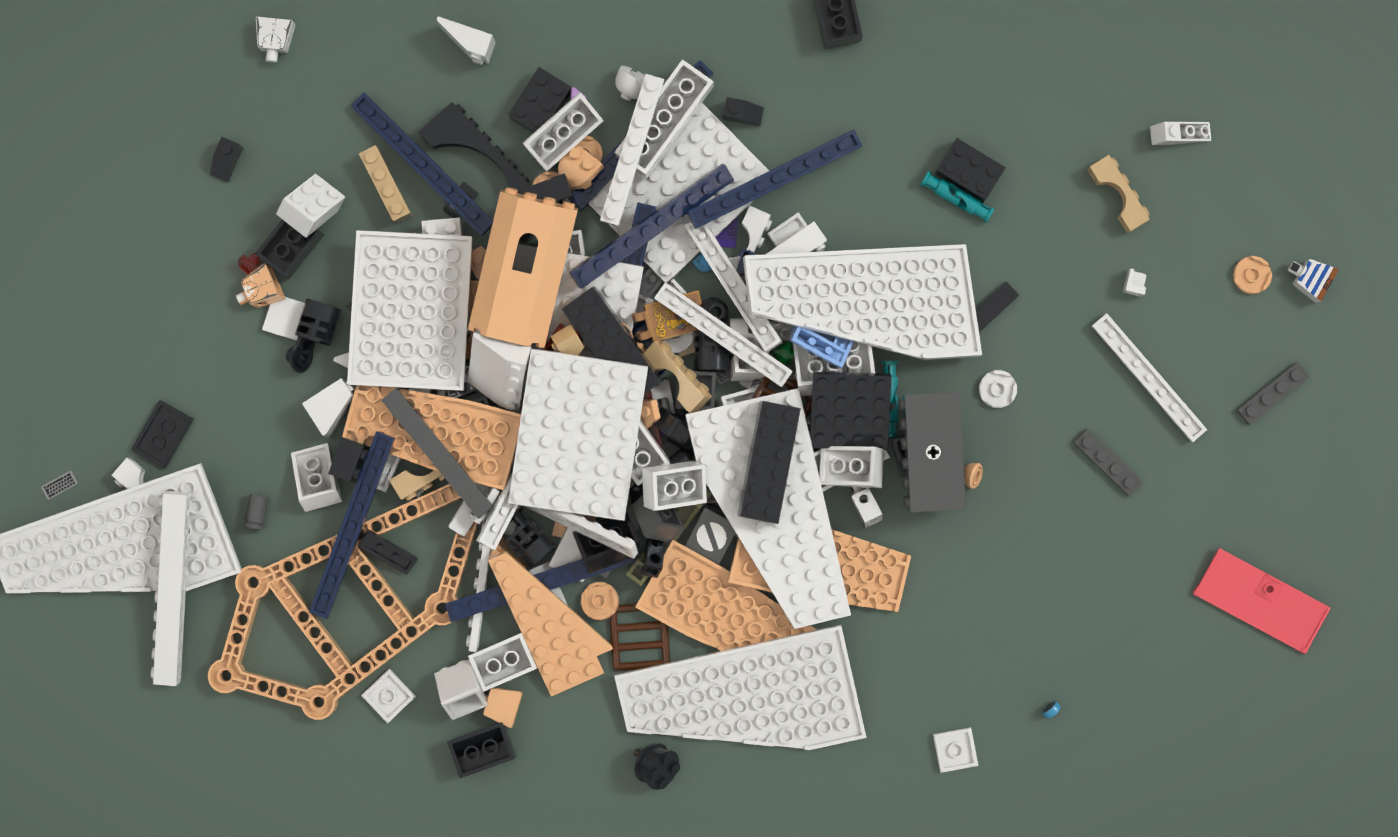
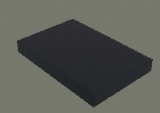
M159 400L131 450L166 469L194 418Z

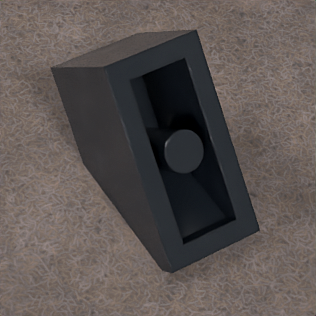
M727 97L723 120L761 126L764 107L746 100Z
M221 137L213 155L210 175L229 182L243 147L236 142Z

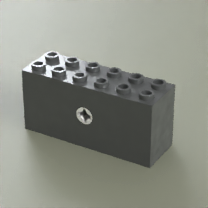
M960 392L902 395V399H899V411H903V418L900 419V430H904V438H901V450H905V457H902L901 462L902 469L906 471V477L902 478L903 489L905 488L907 491V496L903 497L904 508H907L908 512L966 510ZM931 448L935 450V454H932V456L927 453Z

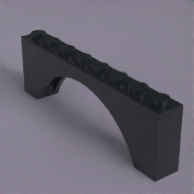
M451 102L418 132L433 150L441 147H464L485 155L502 170L510 187L513 189L521 190L530 186L528 184L530 182L528 177L524 173L520 175L515 170L518 168L511 159L507 161L503 157L505 153L498 145L494 147L490 143L492 139L485 131L481 133L477 129L479 125L472 117L468 119L464 115L466 111L459 103L455 105ZM525 233L519 238V241L525 245L535 235Z

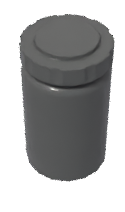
M249 495L244 527L263 530L262 524H264L268 497Z

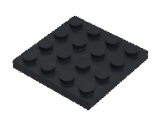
M813 372L810 425L812 448L863 446L887 450L891 374Z

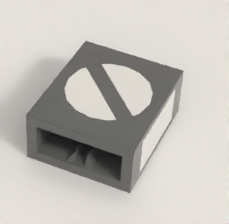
M707 503L685 547L720 564L736 532L723 511Z

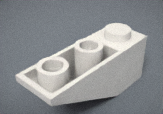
M1162 122L1150 126L1152 145H1175L1211 141L1210 122Z

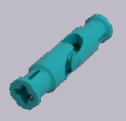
M930 171L927 172L920 184L933 190L934 194L958 206L967 213L975 214L984 219L986 223L995 209L984 205L980 199L945 179L935 177Z
M893 360L881 361L883 374H889L890 367V374L892 376L890 405L895 403L894 410L889 413L888 438H898V434H896L898 397L895 395L898 388V377H896L898 361Z

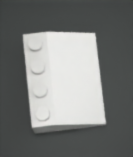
M473 333L468 383L500 407L519 411L525 393L531 347Z
M853 342L845 363L840 369L793 343L800 396L812 395L813 372L875 373L872 346Z

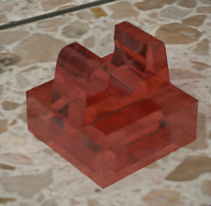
M255 253L249 258L243 254L238 259V267L249 275L258 268L260 257Z

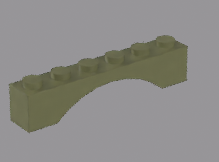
M706 489V497L708 500L712 493ZM705 503L676 508L685 529ZM683 531L672 540L677 541ZM664 541V554L668 549L671 541ZM644 551L626 573L627 576L640 586L649 578V576L641 575Z

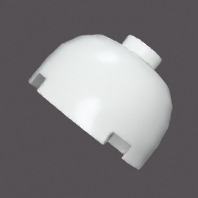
M621 66L615 79V85L618 91L622 93L620 96L628 101H631V99L638 100L645 75L639 71L637 73L631 71L632 68Z

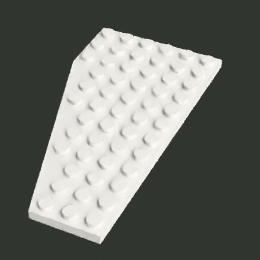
M966 244L745 255L743 257L749 310L752 315L922 360L980 357L982 355Z
M799 389L685 414L695 460L705 464L706 485L793 628L796 629L850 616V608ZM760 401L801 408L779 524L738 516Z
M202 463L0 534V579L6 593L158 591V584H156V574L159 572L157 555L160 553L158 535L161 534L159 516L162 515L160 497L166 491L191 492L186 591L240 573L242 568Z
M841 624L614 675L627 732L742 742L744 744L802 748L804 750H813L867 738Z

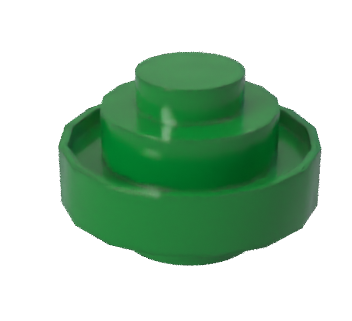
M786 340L785 344L781 343L780 347L776 346L773 357H776V360L783 365L786 363L791 364L794 355V349H791L793 342Z

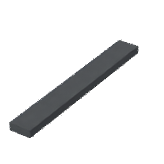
M395 388L381 400L478 519L494 507L398 388Z

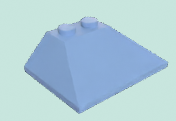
M794 325L791 330V342L840 369L843 367L854 342Z

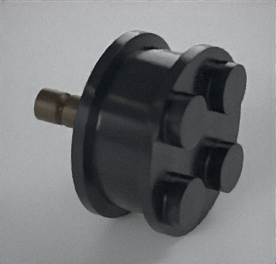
M652 743L643 751L636 749L633 753L637 757L635 764L636 778L646 782L654 790L665 789L680 770L677 753L667 750L666 746L662 743Z

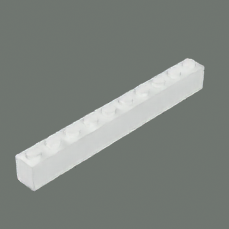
M166 491L160 497L162 515L159 516L161 534L158 535L160 553L157 555L159 572L156 574L158 591L155 593L157 610L154 612L156 629L153 631L155 648L152 650L154 667L151 669V678H153V684L177 686L181 682L191 492Z

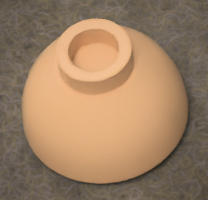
M969 463L964 466V483L968 488H976L981 481L983 468L980 463Z

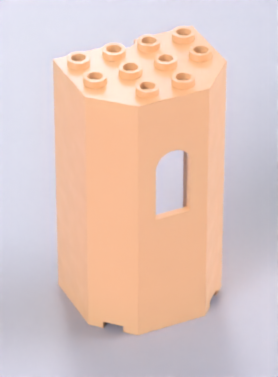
M507 187L505 190L500 191L468 330L476 332L479 329V333L486 337L523 346H532L533 343H536V347L544 348L578 208H575L574 203L564 201L563 204L555 203L556 199L545 197L541 200L536 198L537 194L526 192L522 195L517 193V189ZM525 233L534 234L538 239V248L531 274L512 269L519 238Z

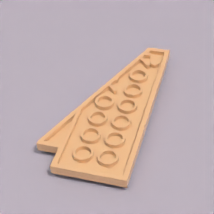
M507 551L488 558V562L551 697L603 674L604 670L597 656L612 650V645Z

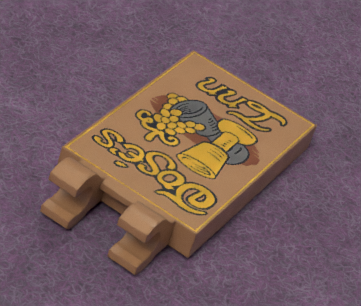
M699 290L683 293L688 299L699 306L701 305ZM659 301L643 304V311L631 314L633 321L645 320L647 329L636 332L637 339L640 341L650 337L652 342L661 341L699 330Z

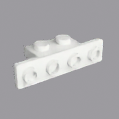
M476 483L494 505L499 498L498 494L500 491L496 488ZM463 501L448 527L458 534L465 536L473 522L475 521L480 524L481 521L487 518L489 511L478 519Z

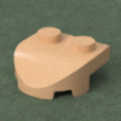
M577 144L560 159L558 172L559 175L565 173L572 190L575 191V189L589 188L592 185V179L604 166Z

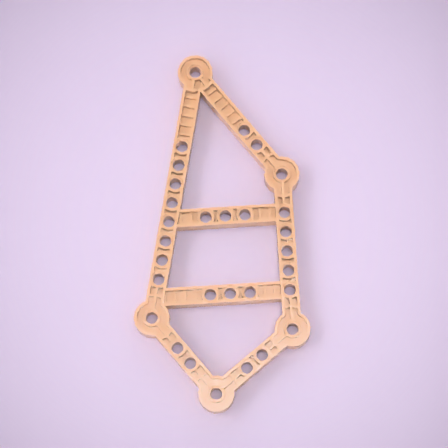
M448 484L364 522L362 530L364 534L369 529L378 535H382L462 498ZM412 505L417 508V513L414 516L408 514V508ZM394 513L398 514L400 518L397 524H393L390 521V517ZM376 521L382 524V529L379 532L373 530V524ZM474 521L465 536L456 532L438 592L429 596L425 603V610L415 618L363 549L358 547L360 540L357 541L349 565L397 627L398 631L355 664L350 662L317 616L309 612L310 607L288 579V577L329 559L337 535L267 567L251 565L242 568L235 579L236 589L240 596L222 657L213 663L208 671L209 684L220 693H230L241 689L300 706L304 714L314 720H321L331 716L336 711L338 699L435 625L440 626L452 623L450 622L448 612L440 613L438 606L440 603H448L458 599L457 593L479 524ZM323 545L329 548V553L326 556L320 553V548ZM458 547H462L465 551V555L462 558H458L455 555V550ZM306 553L310 554L312 558L309 564L303 561V556ZM288 561H291L294 565V569L291 572L285 569V564ZM365 564L370 567V573L367 576L361 572L362 566ZM452 566L459 568V574L455 577L451 576L449 572ZM253 577H256L259 582L256 588L250 585V580ZM375 580H379L382 583V588L379 591L373 588ZM271 590L335 674L336 678L329 684H317L310 688H305L245 671L242 659L259 601L267 596ZM387 595L392 596L394 599L391 606H387L384 602ZM303 611L309 615L307 622H302L300 619V614ZM242 614L246 615L248 619L245 625H242L239 621V617ZM410 626H414L417 630V634L414 637L409 636L407 633ZM313 627H318L320 630V635L317 638L311 634ZM236 633L242 636V641L239 644L234 641ZM394 638L401 640V647L398 649L392 645ZM325 642L330 643L332 646L330 653H326L323 650ZM380 649L386 653L384 660L377 658V651ZM364 661L370 664L368 672L363 671L361 668ZM225 670L231 673L229 681L223 678ZM348 673H352L355 677L353 684L346 681ZM261 681L268 683L267 691L260 689ZM280 686L285 687L287 690V694L284 697L278 693ZM317 697L323 698L324 705L322 707H318L315 704Z

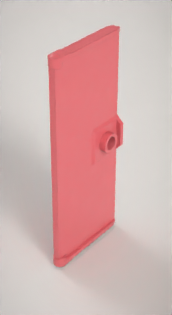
M1218 548L1199 584L1193 591V595L1202 598L1303 654L1308 652L1313 639L1331 608L1221 548Z

